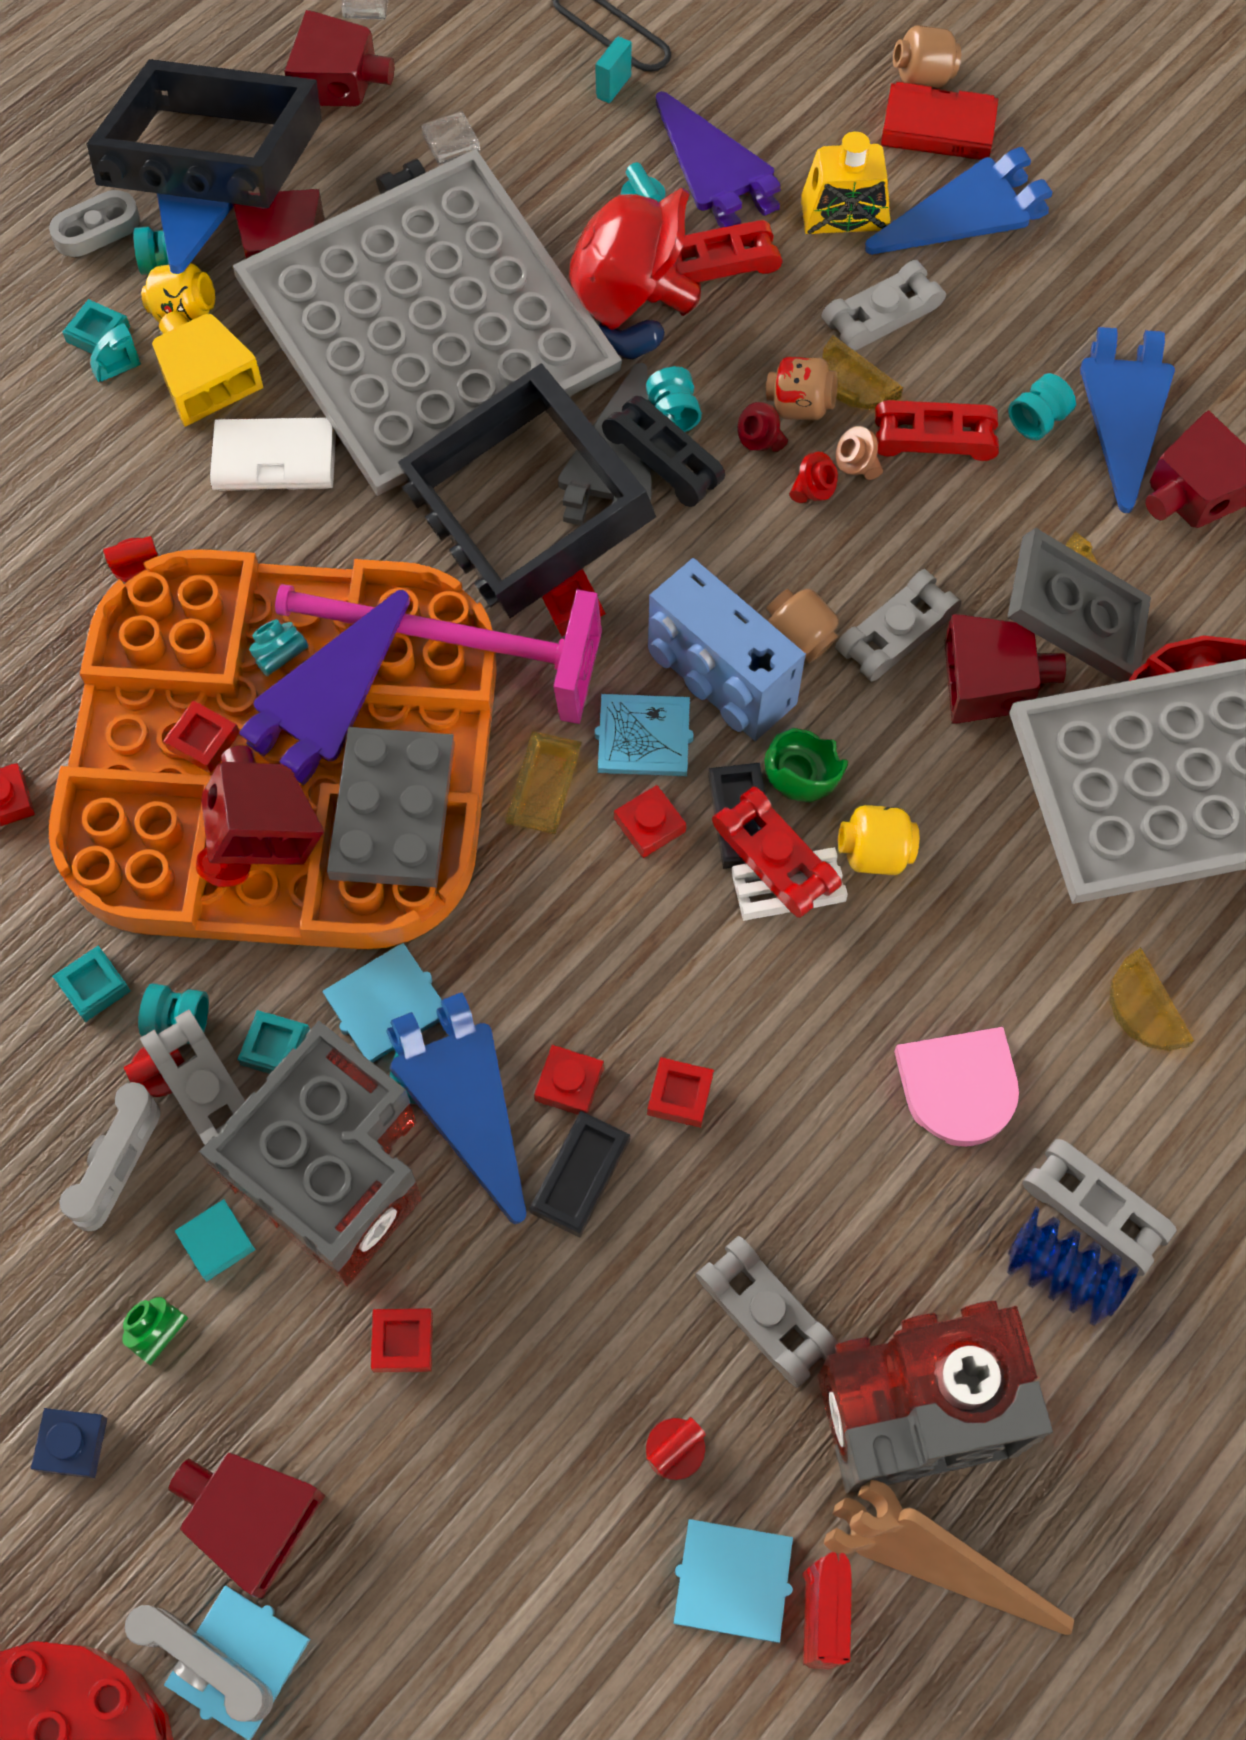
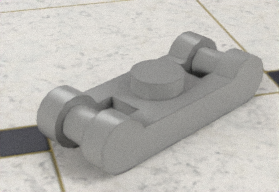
M912 260L905 264L897 274L846 300L836 299L825 307L821 316L831 329H837L841 333L840 341L849 351H856L935 310L944 301L946 292L937 282H930L927 279V270L918 260ZM913 290L916 295L908 299L905 294Z
M923 569L909 581L905 588L860 625L848 629L839 638L835 649L846 659L852 657L861 665L860 672L871 682L876 681L951 618V615L955 614L960 608L962 601L951 591L944 593L935 585L937 579L926 569ZM921 600L931 607L925 614L915 607ZM873 641L881 649L875 651L868 644Z
M188 1009L175 1017L176 1024L159 1034L153 1030L141 1037L140 1040L204 1145H206L213 1136L217 1137L227 1126L225 1123L215 1129L208 1115L226 1104L234 1114L245 1100L193 1014ZM189 1042L197 1055L177 1066L169 1053Z
M126 1083L116 1092L115 1105L119 1111L106 1136L100 1135L93 1143L87 1158V1165L89 1167L80 1184L68 1187L61 1194L59 1203L63 1214L84 1231L97 1230L106 1222L161 1115L160 1108L147 1089L140 1083Z
M1055 1139L1045 1152L1047 1157L1045 1163L1040 1169L1033 1168L1022 1181L1024 1188L1039 1201L1051 1205L1113 1253L1120 1264L1130 1272L1144 1276L1154 1263L1152 1254L1159 1245L1166 1246L1177 1231L1176 1227L1163 1214L1071 1144L1061 1139ZM1065 1173L1071 1174L1081 1181L1073 1193L1059 1183ZM1128 1218L1137 1224L1140 1229L1134 1240L1120 1230Z
M737 1236L725 1247L727 1254L714 1265L708 1262L695 1275L705 1290L789 1383L798 1388L811 1376L808 1370L821 1358L824 1360L831 1358L840 1349V1346L833 1335L810 1315L766 1267L754 1249L742 1237ZM742 1271L753 1284L739 1296L730 1286L729 1282ZM795 1329L805 1341L792 1352L783 1345L781 1340Z
M141 1605L129 1613L125 1621V1632L129 1640L141 1646L162 1647L179 1660L173 1671L199 1691L203 1692L208 1684L225 1695L224 1706L227 1714L236 1721L257 1722L264 1719L270 1713L273 1706V1695L269 1687L172 1613L150 1605Z

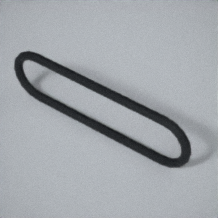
M552 0L558 12L607 47L611 45L612 42L565 9L559 3V0ZM595 0L664 50L665 57L661 62L649 65L639 62L632 57L631 64L643 71L652 72L664 68L670 62V47L663 40L608 1Z

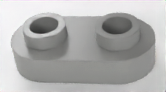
M111 190L58 213L51 220L49 231L56 249L61 254L79 257L134 232V228H137L140 223V215L136 202L129 193L121 190Z

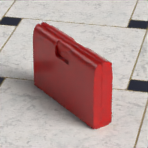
M903 82L891 83L881 146L978 160L990 157L999 98L994 97V95L961 90L953 92L931 89L932 86Z
M831 1552L815 1561L803 1572V1578L806 1582L803 1665H806L808 1668L831 1669L850 1663L851 1565L846 1554L840 1553L837 1556L835 1552Z

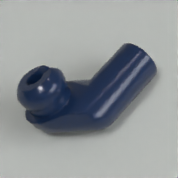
M644 320L624 330L617 328L610 330L601 323L598 325L617 354L632 360L656 349L664 339L665 333L662 325L655 320Z

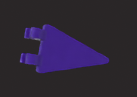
M661 91L656 94V106L697 209L705 211L711 208L720 228L741 224L742 221L735 214V211L742 209V202L738 196L748 191L751 193L756 208L763 216L780 209V203L774 198L773 194L781 191V185L774 176V168L668 93Z
M398 590L257 697L254 701V707L259 713L250 718L239 732L240 736L247 740V746L264 757L276 743L281 729L297 739L299 742L287 750L281 758L280 764L289 767L297 781L302 785L306 784L313 776L321 757L329 762L335 761L347 739L348 727L353 726L409 606L410 598L408 593L404 590Z

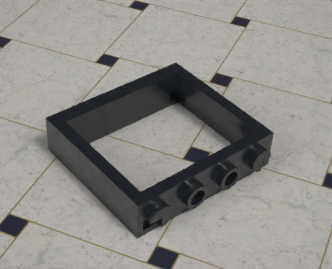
M149 59L87 142L96 185L269 208L322 122L317 80ZM162 91H167L168 95H162ZM159 110L274 125L254 157L137 142ZM256 187H259L260 196L249 194L248 191L253 192Z
M542 363L398 461L399 466L409 483L402 487L417 509L424 504L426 505L430 513L425 516V519L437 537L443 541L449 536L455 544L449 551L465 574L472 570L476 572L480 579L474 585L490 608L499 603L510 619L656 518L645 488ZM546 411L615 496L617 501L514 573L501 580L433 488Z

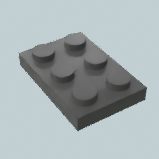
M1034 528L1022 537L1007 618L1117 682L1122 683L1129 681L1134 671L1141 666L1151 597L1041 530Z
M348 727L327 867L330 880L437 888L455 747L453 734Z

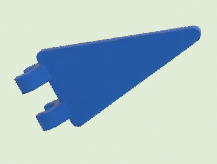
M1023 147L1009 151L997 163L992 158L987 157L868 238L865 243V251L873 255L1025 228L1028 226L1030 219H1039L1049 213V207L1044 199L1052 197V190L1044 179H1039L1030 183L1016 195L1012 188L1027 182L1028 175L1023 167L1029 166L1031 163V159Z
M157 193L171 273L180 274L185 271L234 207L232 203Z
M1098 327L1096 332L1097 341L1092 342L1090 358H1085L1082 361L1080 372L1119 510L1123 513H1130L1136 503L1175 368L1169 363H1162L1165 345L1164 332L1145 330L1143 335L1144 345H1139L1137 349V361L1115 360L1118 338L1117 328Z
M462 992L441 1001L442 1007L438 1008L436 1013L443 1029L449 1036L424 1046L421 1030L412 1012L391 1020L392 1027L387 1028L386 1032L393 1048L399 1055L393 1059L390 1065L391 1072L508 1220L513 1224L521 1223L526 1217V1208L491 1027L486 1023L474 1026L471 1010Z

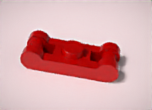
M758 220L685 235L682 250L675 263L676 271L695 282H702L756 270L761 274H770L781 267L783 260L778 247L772 245L774 235L770 224L767 221ZM686 258H696L694 260L684 261Z
M888 400L880 402L875 407V424L879 427V431L875 434L878 443L877 454L890 457L901 452L970 455L978 461H989L996 458L999 454V438L994 434V430L998 427V410L993 406ZM902 424L912 425V429L899 428V426ZM963 427H970L974 432L963 431Z
M753 786L740 796L741 802L732 809L725 807L712 817V822L719 834L796 917L801 918L813 909V901L822 894L830 896L842 886V881L834 868L827 862L819 859L772 808L770 801L759 788ZM753 819L762 829L751 837L743 826ZM799 871L808 878L800 885L790 879Z

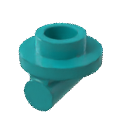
M635 162L627 167L625 173L629 180L623 185L621 195L637 194L658 202L665 198L664 186L655 178L649 177L640 163Z
M275 619L261 626L253 633L252 637L255 642L250 646L249 651L255 657L256 664L266 676H269L307 649L309 645L292 622L281 624L278 619Z

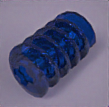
M1035 1206L1008 1251L1010 1257L1007 1273L1013 1276L1024 1266L1030 1267L1027 1284L1029 1287L1034 1288L1045 1278L1051 1280L1048 1298L1054 1301L1065 1291H1069L1071 1299L1068 1311L1074 1314L1085 1304L1092 1305L1089 1324L1096 1326L1107 1316L1111 1317L1120 1306L1137 1277L1139 1267L1134 1266L1120 1276L1121 1256L1115 1253L1102 1263H1099L1101 1245L1093 1241L1079 1251L1081 1233L1076 1229H1072L1059 1239L1060 1220L1053 1216L1039 1227L1037 1222L1040 1209L1038 1206Z

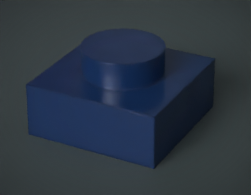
M44 1408L31 1469L42 1473L95 1479L108 1418L101 1414Z

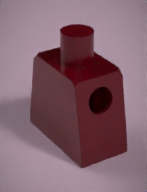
M306 10L284 73L285 76L317 80L320 106L357 107L363 102L369 82L384 85L392 84L395 63L392 57L375 55L372 33L367 27Z
M319 189L279 191L269 208L233 204L246 259L325 221ZM249 193L251 195L260 196V193Z
M1209 410L1198 418L1159 458L1150 479V485L1154 492L1148 495L1145 500L1149 513L1155 519L1163 521L1177 512L1191 527L1200 528L1246 507V445Z
M960 614L951 615L944 644L952 724L1010 715L1013 703L1037 698L1040 691V683H1064L1066 677L1065 654L1037 653L1035 633L1016 622Z
M238 745L227 749L221 756L222 763L217 765L201 798L209 862L304 865L323 835L324 830L292 770L283 764L256 763L253 752L248 746Z
M228 1453L223 1458L214 1473L192 1459H186L174 1474L168 1487L170 1492L193 1506L180 1527L183 1534L245 1592L260 1599L264 1597L325 1497V1494L309 1483L232 1453Z

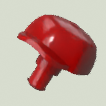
M682 187L660 202L637 194L618 195L604 205L584 228L571 259L569 279L583 307L608 329L614 330L619 327L645 301L656 303L660 300L678 311L681 316L691 312L698 304L701 297V283L695 282L676 271L675 262L678 259L684 242L685 209L689 198V192Z

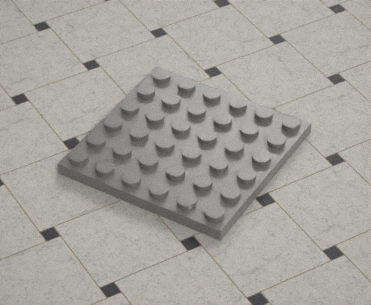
M477 149L233 265L234 274L377 496L408 481L398 461L540 363L546 367L569 397L621 370L622 359L593 317L583 307L573 288Z

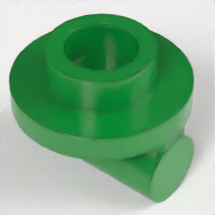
M156 1297L150 1301H141L129 1311L124 1319L123 1344L151 1366L188 1320V1317L162 1297Z

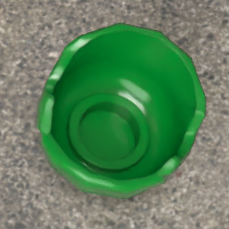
M791 728L775 736L765 754L764 764L770 783L784 797L790 800L811 803L827 797L834 790L848 767V760L839 759L835 740L820 739L818 735L809 730Z

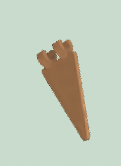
M870 1480L860 1487L858 1497L870 1501L874 1505L877 1517L868 1513L861 1503L850 1498H845L834 1506L832 1514L847 1521L851 1534H846L838 1528L827 1533L824 1545L837 1554L857 1552L863 1557L1065 1635L1072 1633L1074 1625L1072 1617L921 1512L912 1508L903 1509L894 1492L883 1482Z

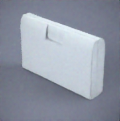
M327 418L215 420L210 472L212 489L219 491L333 488L336 432Z

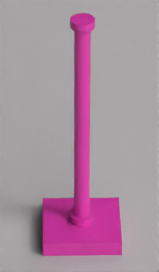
M285 584L279 587L275 601V611L279 615L289 616L291 612L350 624H354L375 608L295 592L293 586ZM577 589L565 639H560L559 644L406 613L396 633L555 664V670H557L553 688L560 720L580 724L602 627L597 593Z

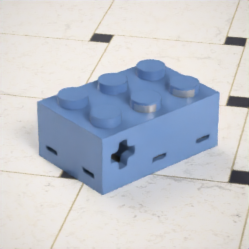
M692 558L649 595L648 649L650 654L659 665L664 668L671 667L684 678L686 686L697 698L701 700L707 699L718 708L724 721L737 732L744 731L754 741H757L797 705L806 653L696 559Z

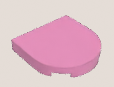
M1003 1027L896 1046L894 1052L906 1101L914 1120L936 1137L945 1140V1143L964 1147L985 1143L1001 1132L1012 1118L1018 1103L1019 1086Z

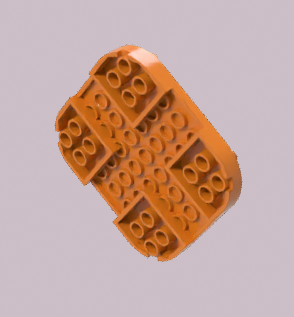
M192 549L167 553L144 562L146 570L137 574L125 584L119 579L103 596L90 623L80 669L84 689L68 766H60L49 820V843L54 863L64 881L84 908L108 925L132 933L350 949H379L399 945L427 933L442 922L464 896L474 872L496 684V652L396 633L352 726L454 735L455 747L437 888L329 879L327 867L346 741L335 761L329 762L321 757L319 765L309 781L304 785L299 783L324 830L323 835L304 865L251 864L249 876L243 883L229 887L212 885L197 873L196 859L198 853L207 847L201 798L214 771L210 774L167 749L163 741L193 700L236 723L240 731L250 718L259 713L254 707V701L257 697L353 625L291 612L289 616L276 614L275 601L278 589L282 584L293 586L295 592L370 607H376L396 591L404 590L410 598L406 614L492 630L491 622L480 602L477 604L462 589L460 581L440 570L421 564L354 559L353 569L259 564L256 554L252 552ZM275 619H278L281 624L292 622L297 631L305 638L309 647L275 672L266 676L256 664L255 657L249 651L250 646L255 642L252 635L261 626ZM281 729L276 743L264 757L252 748L251 750L256 763L280 764V760L287 750L299 741ZM239 734L231 747L238 745L247 746V740Z

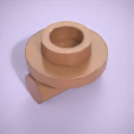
M861 426L852 427L847 430L840 438L836 448V462L839 469L849 475L864 474L868 480L875 479L883 473L877 457L878 443L875 434Z

